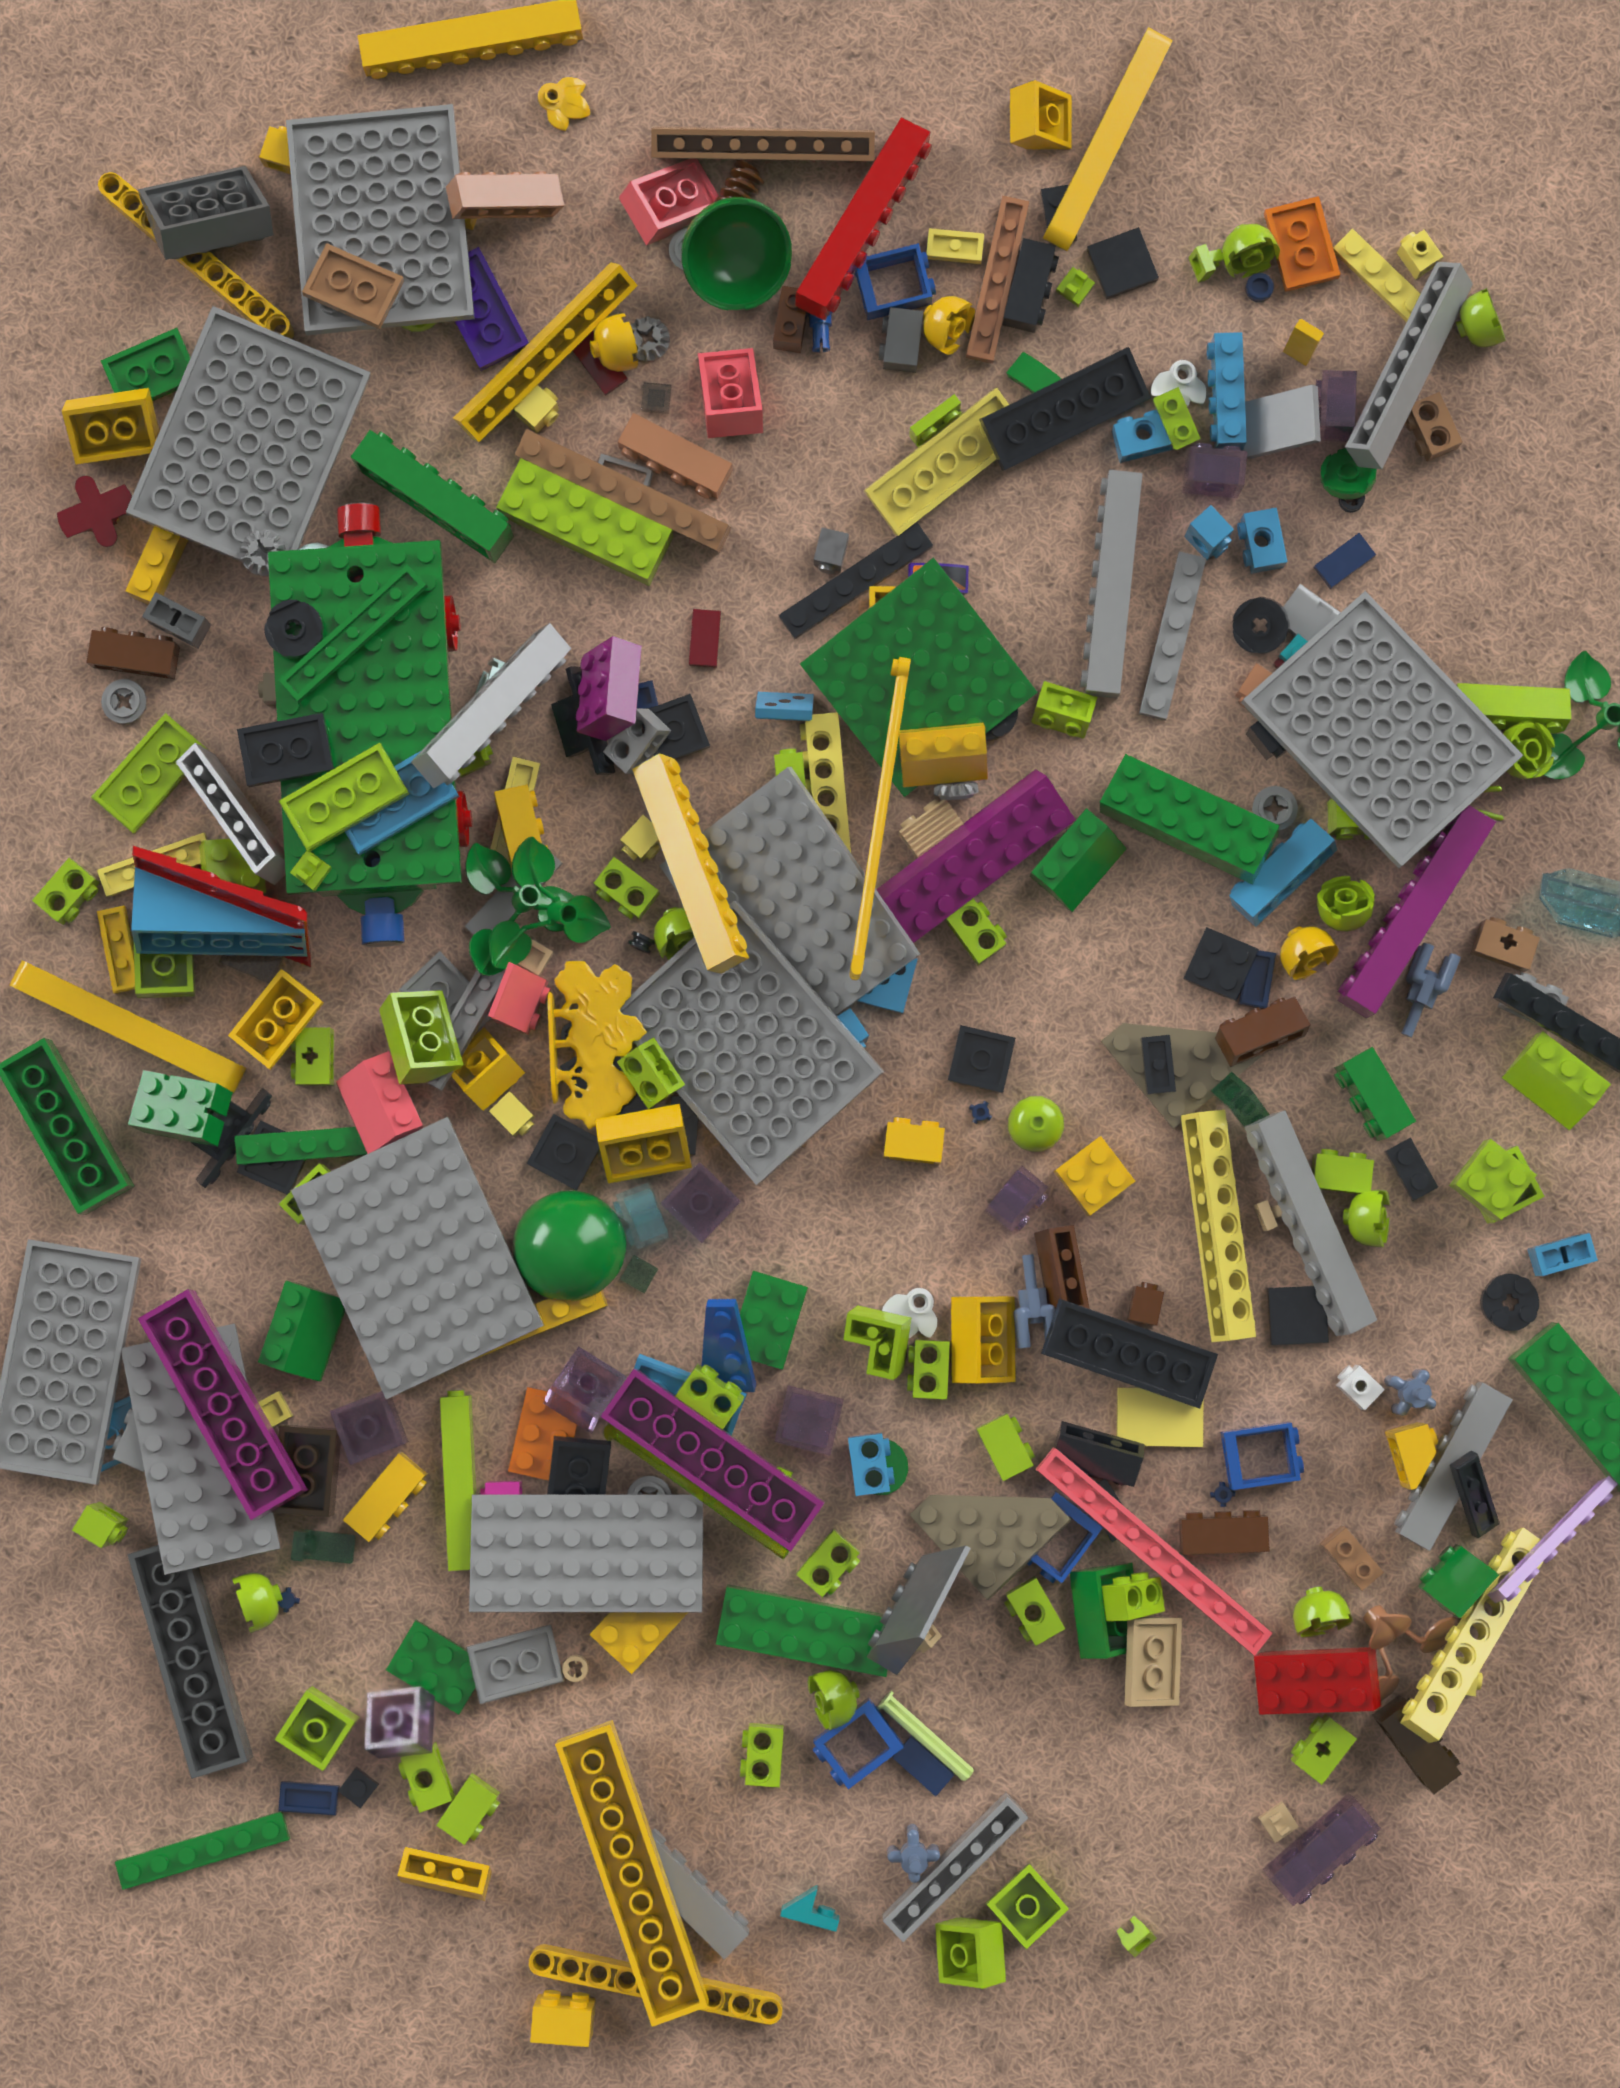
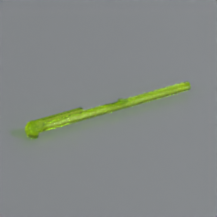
M608 1423L605 1426L603 1435L607 1441L614 1439L781 1559L788 1555L789 1550L613 1425Z

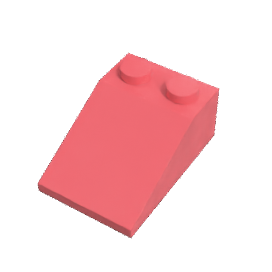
M690 158L630 181L619 196V200L646 245H649L689 225L695 216L705 207L714 203L719 195L698 159Z
M753 348L698 353L707 437L717 438L763 433L762 404Z
M508 962L488 1016L498 1024L529 1035L531 1029L536 1030L541 1015L537 1014L540 1004H546L548 1000V992L551 991V988L547 987L549 982Z

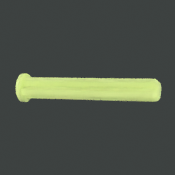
M890 1691L876 1708L878 1710L882 1708L961 1780L966 1781L969 1779L974 1771L973 1768L892 1696L894 1692Z

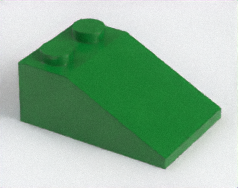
M1455 1544L1453 1547L1447 1546L1438 1557L1441 1561L1434 1569L1429 1567L1422 1573L1419 1578L1422 1582L1418 1587L1444 1611L1461 1618L1499 1574L1462 1546Z

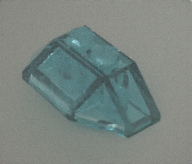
M1571 868L1542 875L1539 899L1557 924L1610 938L1620 936V881Z

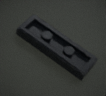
M1469 1451L1449 1466L1471 1534L1476 1538H1480L1498 1526L1500 1522L1478 1453Z

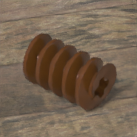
M737 160L735 162L736 168L730 171L731 178L726 179L725 187L719 192L720 197H717L714 202L732 197L752 199L749 194H759L754 184L763 186L765 182L759 177V171L746 161Z

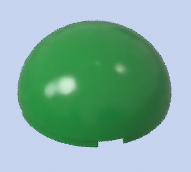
M743 197L718 200L705 207L695 216L684 235L681 261L690 287L702 300L722 310H748L765 303L782 287L791 268L792 243L789 232L782 219L771 208L757 200Z
M559 1191L542 1197L522 1215L513 1236V1258L524 1282L532 1290L549 1299L577 1301L599 1293L618 1275L624 1263L626 1235L615 1211L600 1198L581 1191Z

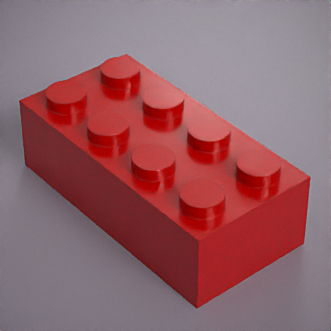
M1371 1647L1264 1651L1254 1656L1259 1715L1375 1711L1381 1706L1376 1649L1374 1650Z

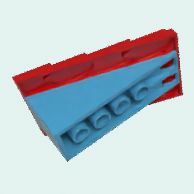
M133 846L132 855L135 865L131 931L136 953L282 956L311 967L308 914L305 909L294 904L263 896V891L222 880L214 873L177 863V858Z

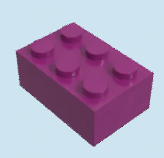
M612 636L583 655L580 663L582 678L578 688L580 701L576 712V720L578 721L577 732L607 741L635 724L642 646Z

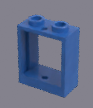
M919 243L867 256L862 268L855 269L867 321L888 316L890 307L912 310L932 305V295H936V288L933 278L928 279L926 269L929 268V261L926 251L921 252ZM913 261L922 295L877 306L868 271Z
M1291 1422L1220 1432L1229 1489L1238 1490L1301 1480L1300 1473H1304L1302 1456H1297L1295 1446L1300 1444L1297 1427H1292ZM1282 1431L1289 1473L1242 1479L1236 1438Z
M1055 1491L1051 1499L1069 1517L1089 1532L1060 1571L1037 1554L1027 1564L1030 1566L1033 1562L1042 1568L1040 1574L1051 1583H1054L1056 1579L1063 1583L1103 1527Z
M869 1697L857 1706L855 1714L848 1723L832 1730L826 1729L815 1737L813 1741L816 1745L813 1748L816 1756L822 1763L827 1760L833 1768L830 1771L833 1779L839 1786L844 1784L848 1790L904 1748L902 1741ZM865 1714L889 1747L849 1777L825 1743L861 1715Z

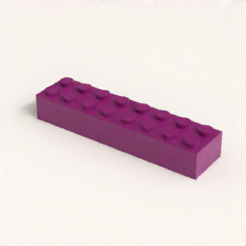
M1035 769L876 890L914 943L1076 821V819L1049 778Z
M1469 805L1444 827V832L1441 831L1438 836L1433 838L1427 848L1431 853L1429 856L1426 855L1423 860L1421 859L1412 872L1416 876L1414 880L1411 879L1409 883H1405L1397 897L1401 901L1399 904L1396 903L1393 907L1391 906L1382 919L1386 923L1385 926L1381 927L1378 931L1376 930L1367 943L1371 946L1370 950L1361 954L1352 968L1356 972L1354 975H1350L1349 978L1346 977L1337 992L1341 996L1337 1001L1366 1019L1377 1013L1496 821Z
M187 1289L138 1318L250 1520H259L306 1492L308 1489L196 1291Z
M637 1368L632 1370L600 1416L790 1552L825 1503V1501L676 1398L675 1395Z

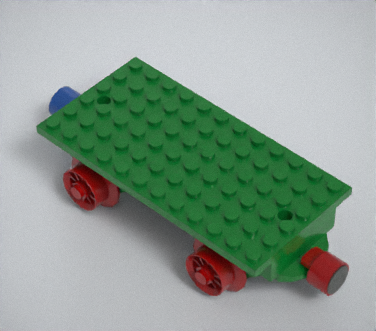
M350 503L337 508L338 534L342 538L340 541L327 548L268 552L271 609L278 603L290 599L308 603L316 609L323 621V637L325 638L406 564L426 583L428 588L300 703L278 680L302 658L288 659L273 649L277 721L323 713L325 715L334 769L378 743H381L392 764L396 766L423 750L452 719L448 652L457 651L458 632L461 631L459 614L456 615L453 596H444L440 540L392 543L379 537L381 536L379 507L370 503ZM292 622L289 624L290 629L287 631V634L297 636L302 626ZM326 773L280 781L281 799ZM454 780V781L452 782V784H453L454 788L456 789V784H455V780ZM457 791L460 797L360 856L345 832L310 851L332 867L316 891L290 873L307 850L282 808L287 894L318 893L322 897L337 896L349 909L365 915L360 918L362 945L367 947L401 945L405 942L403 915L398 913L414 905L424 890L437 889L436 885L461 883L459 847L469 846V827L473 825L472 812L468 810L465 792Z

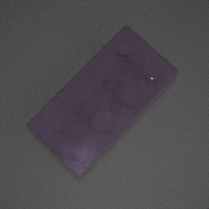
M1348 1793L1262 1870L1292 1906H1295L1297 1903L1301 1905L1312 1896L1311 1890L1319 1883L1324 1885L1334 1876L1333 1871L1341 1864L1345 1866L1356 1857L1355 1851L1363 1844L1368 1846L1378 1837L1377 1832L1381 1828L1359 1802Z

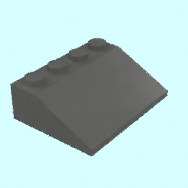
M246 166L138 189L155 240L165 260L180 259L194 253H207L212 249L234 247L239 243L260 241L265 237L274 236L270 206Z
M965 1545L922 1555L916 1564L910 1563L903 1575L907 1579L905 1585L899 1584L891 1598L895 1601L893 1608L887 1607L880 1619V1622L884 1624L881 1631L876 1629L868 1642V1645L872 1648L867 1658L898 1675L924 1641L971 1548Z

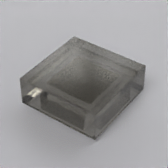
M644 382L641 411L669 414L672 385Z

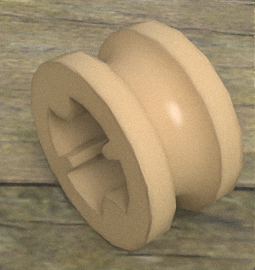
M572 1655L563 1664V1674L569 1681L579 1682L588 1674L589 1664L583 1656ZM571 1661H575V1664L578 1661L582 1663L581 1675L577 1676L575 1673L573 1676L569 1673L571 1668L569 1663Z

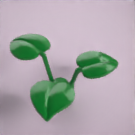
M1582 651L1570 663L1565 675L1564 685L1565 689H1570V698L1574 702L1582 703L1589 700L1591 705L1601 707V710L1596 715L1597 725L1574 743H1572L1569 736L1563 733L1551 734L1555 747L1551 748V757H1554V762L1549 771L1543 775L1549 779H1566L1578 773L1584 765L1585 756L1576 747L1598 730H1611L1617 727V732L1620 733V704L1596 701L1608 694L1611 688L1610 675L1606 668L1592 658L1587 651ZM1619 736V738H1618V740H1617V745H1618L1619 751H1620V736Z
M534 837L526 838L517 848L512 860V874L520 887L527 884H535V887L552 900V903L547 908L549 919L524 925L521 928L516 922L511 920L498 923L491 931L489 937L491 964L495 968L505 969L508 962L516 965L527 957L532 947L531 938L524 933L527 930L547 925L553 926L555 923L563 924V931L568 939L576 943H583L611 928L604 911L591 898L576 895L570 898L568 902L560 901L559 896L553 895L542 887L540 882L548 881L554 873L555 860L551 851Z
M474 843L471 846L466 857L465 872L469 884L475 891L488 895L496 888L499 892L514 893L511 902L515 912L509 918L512 922L521 913H526L532 908L538 910L537 919L539 922L549 919L547 908L552 903L550 898L531 884L524 885L521 888L517 885L514 887H502V885L509 881L511 876V867L507 859L499 852L483 847L478 843ZM555 886L544 887L553 895L559 896L560 901L568 902L570 898L574 897V895ZM555 923L553 926H543L552 932L563 931V924ZM491 929L477 931L469 942V955L478 973L482 976H494L505 970L495 968L491 964L489 952Z

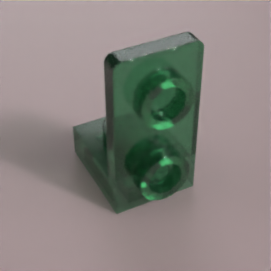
M1233 1072L1228 1074L1211 1090L1214 1096L1234 1114L1243 1128L1270 1115L1251 1088Z
M298 1529L294 1531L291 1560L304 1561L311 1559L351 1564L354 1561L356 1535Z

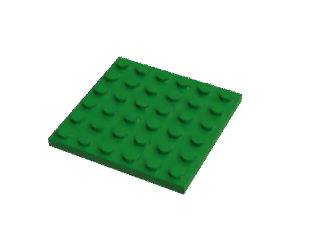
M934 557L800 663L801 667L881 768L896 676H891L893 659L899 660V657L911 659L900 730L983 723L986 734L1038 693ZM898 737L892 782L905 797L918 786L903 787Z

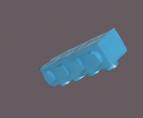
M1242 332L1214 333L1211 342L1207 343V360H1211L1212 370H1208V387H1212L1213 397H1209V414H1213L1214 425H1210V442H1214L1215 451H1243L1247 442Z
M1312 819L1308 820L1305 824L1301 823L1294 829L1292 837L1274 848L1271 856L1264 862L1253 885L1246 881H1240L1232 888L1229 895L1232 906L1257 927L1337 851L1335 839Z

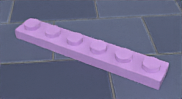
M1610 1476L1598 1481L1487 1594L1494 1603L1504 1599L1508 1602L1521 1591L1518 1586L1524 1580L1529 1582L1539 1573L1537 1567L1542 1562H1549L1558 1553L1555 1548L1561 1542L1566 1544L1576 1535L1574 1529L1579 1524H1586L1595 1515L1592 1510L1597 1505L1603 1506L1612 1498L1613 1495L1610 1492L1617 1486V1483Z

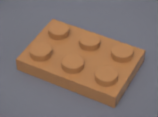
M326 243L302 290V294L306 298L380 330L404 283V278L401 275Z

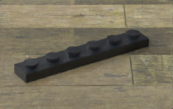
M917 522L899 536H896L779 614V618L795 640L867 592L870 586H876L933 548V544Z
M1505 973L1493 997L1495 1000L1620 1073L1619 1037L1512 973Z

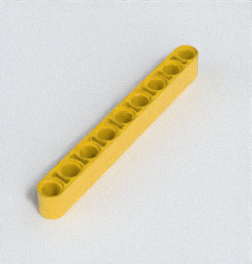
M1150 27L1147 28L1042 239L1065 251L1069 250L1173 41L1172 39Z
M108 172L103 174L98 180V188L106 201L157 243L152 229L149 228L150 223L138 191L116 173ZM119 185L116 192L108 193L111 186ZM140 203L136 210L129 211L131 204ZM211 252L194 253L176 259L248 321L273 332L278 325H285L286 329L280 334L290 339L294 337V329L289 319ZM202 255L201 261L195 264L191 263L192 257ZM215 273H223V276L220 280H211L212 276ZM236 290H244V294L240 298H232ZM259 307L265 308L261 316H253L255 309Z
M21 960L9 984L17 990L200 1078L217 1083L235 1093L245 1073L246 1067L26 961Z
M548 1944L536 1946L530 1955L528 1965L535 1975L642 1998L636 1980L631 1984H625L620 1979V1975L623 1972H631L633 1974L630 1962ZM540 1953L546 1954L550 1959V1964L547 1966L539 1965L535 1960V1956ZM568 1959L577 1962L579 1969L575 1972H569L564 1968L563 1963ZM602 1966L606 1969L607 1975L603 1978H597L593 1975L592 1968ZM702 1977L706 1992L716 1990L720 1993L721 1998L716 2002L709 2001L708 2007L700 2009L701 2011L772 2025L780 2020L783 2002L777 1994ZM738 1996H744L749 2000V2005L745 2008H738L734 2005L733 2000ZM766 2002H773L778 2009L773 2014H767L761 2007Z

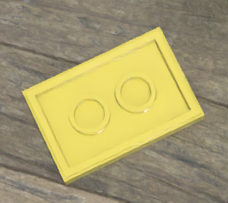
M1117 1388L1116 1436L1143 1443L1145 1446L1203 1447L1204 1399L1199 1409L1141 1388Z

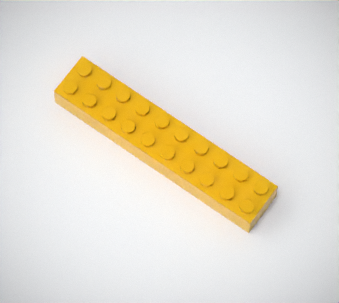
M613 1720L558 1739L555 1746L651 2026L653 2027L708 2007L709 1998Z

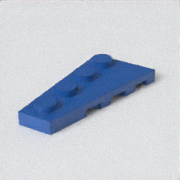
M708 1299L705 1311L701 1366L703 1367L704 1364L710 1366L718 1373L717 1377L725 1383L728 1381L734 1383L742 1392H755L757 1383L737 1300Z

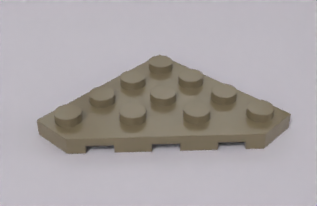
M1122 1023L1101 1041L1172 1129L1181 1123V1115L1191 1114L1261 1057L1259 1055L1230 1067L1215 1040L1217 1032ZM1170 1035L1176 1092L1147 1095L1140 1038Z
M929 1495L910 1514L942 1551L965 1545L971 1548L960 1571L986 1600L993 1597L1072 1521L1053 1499L1031 1497Z

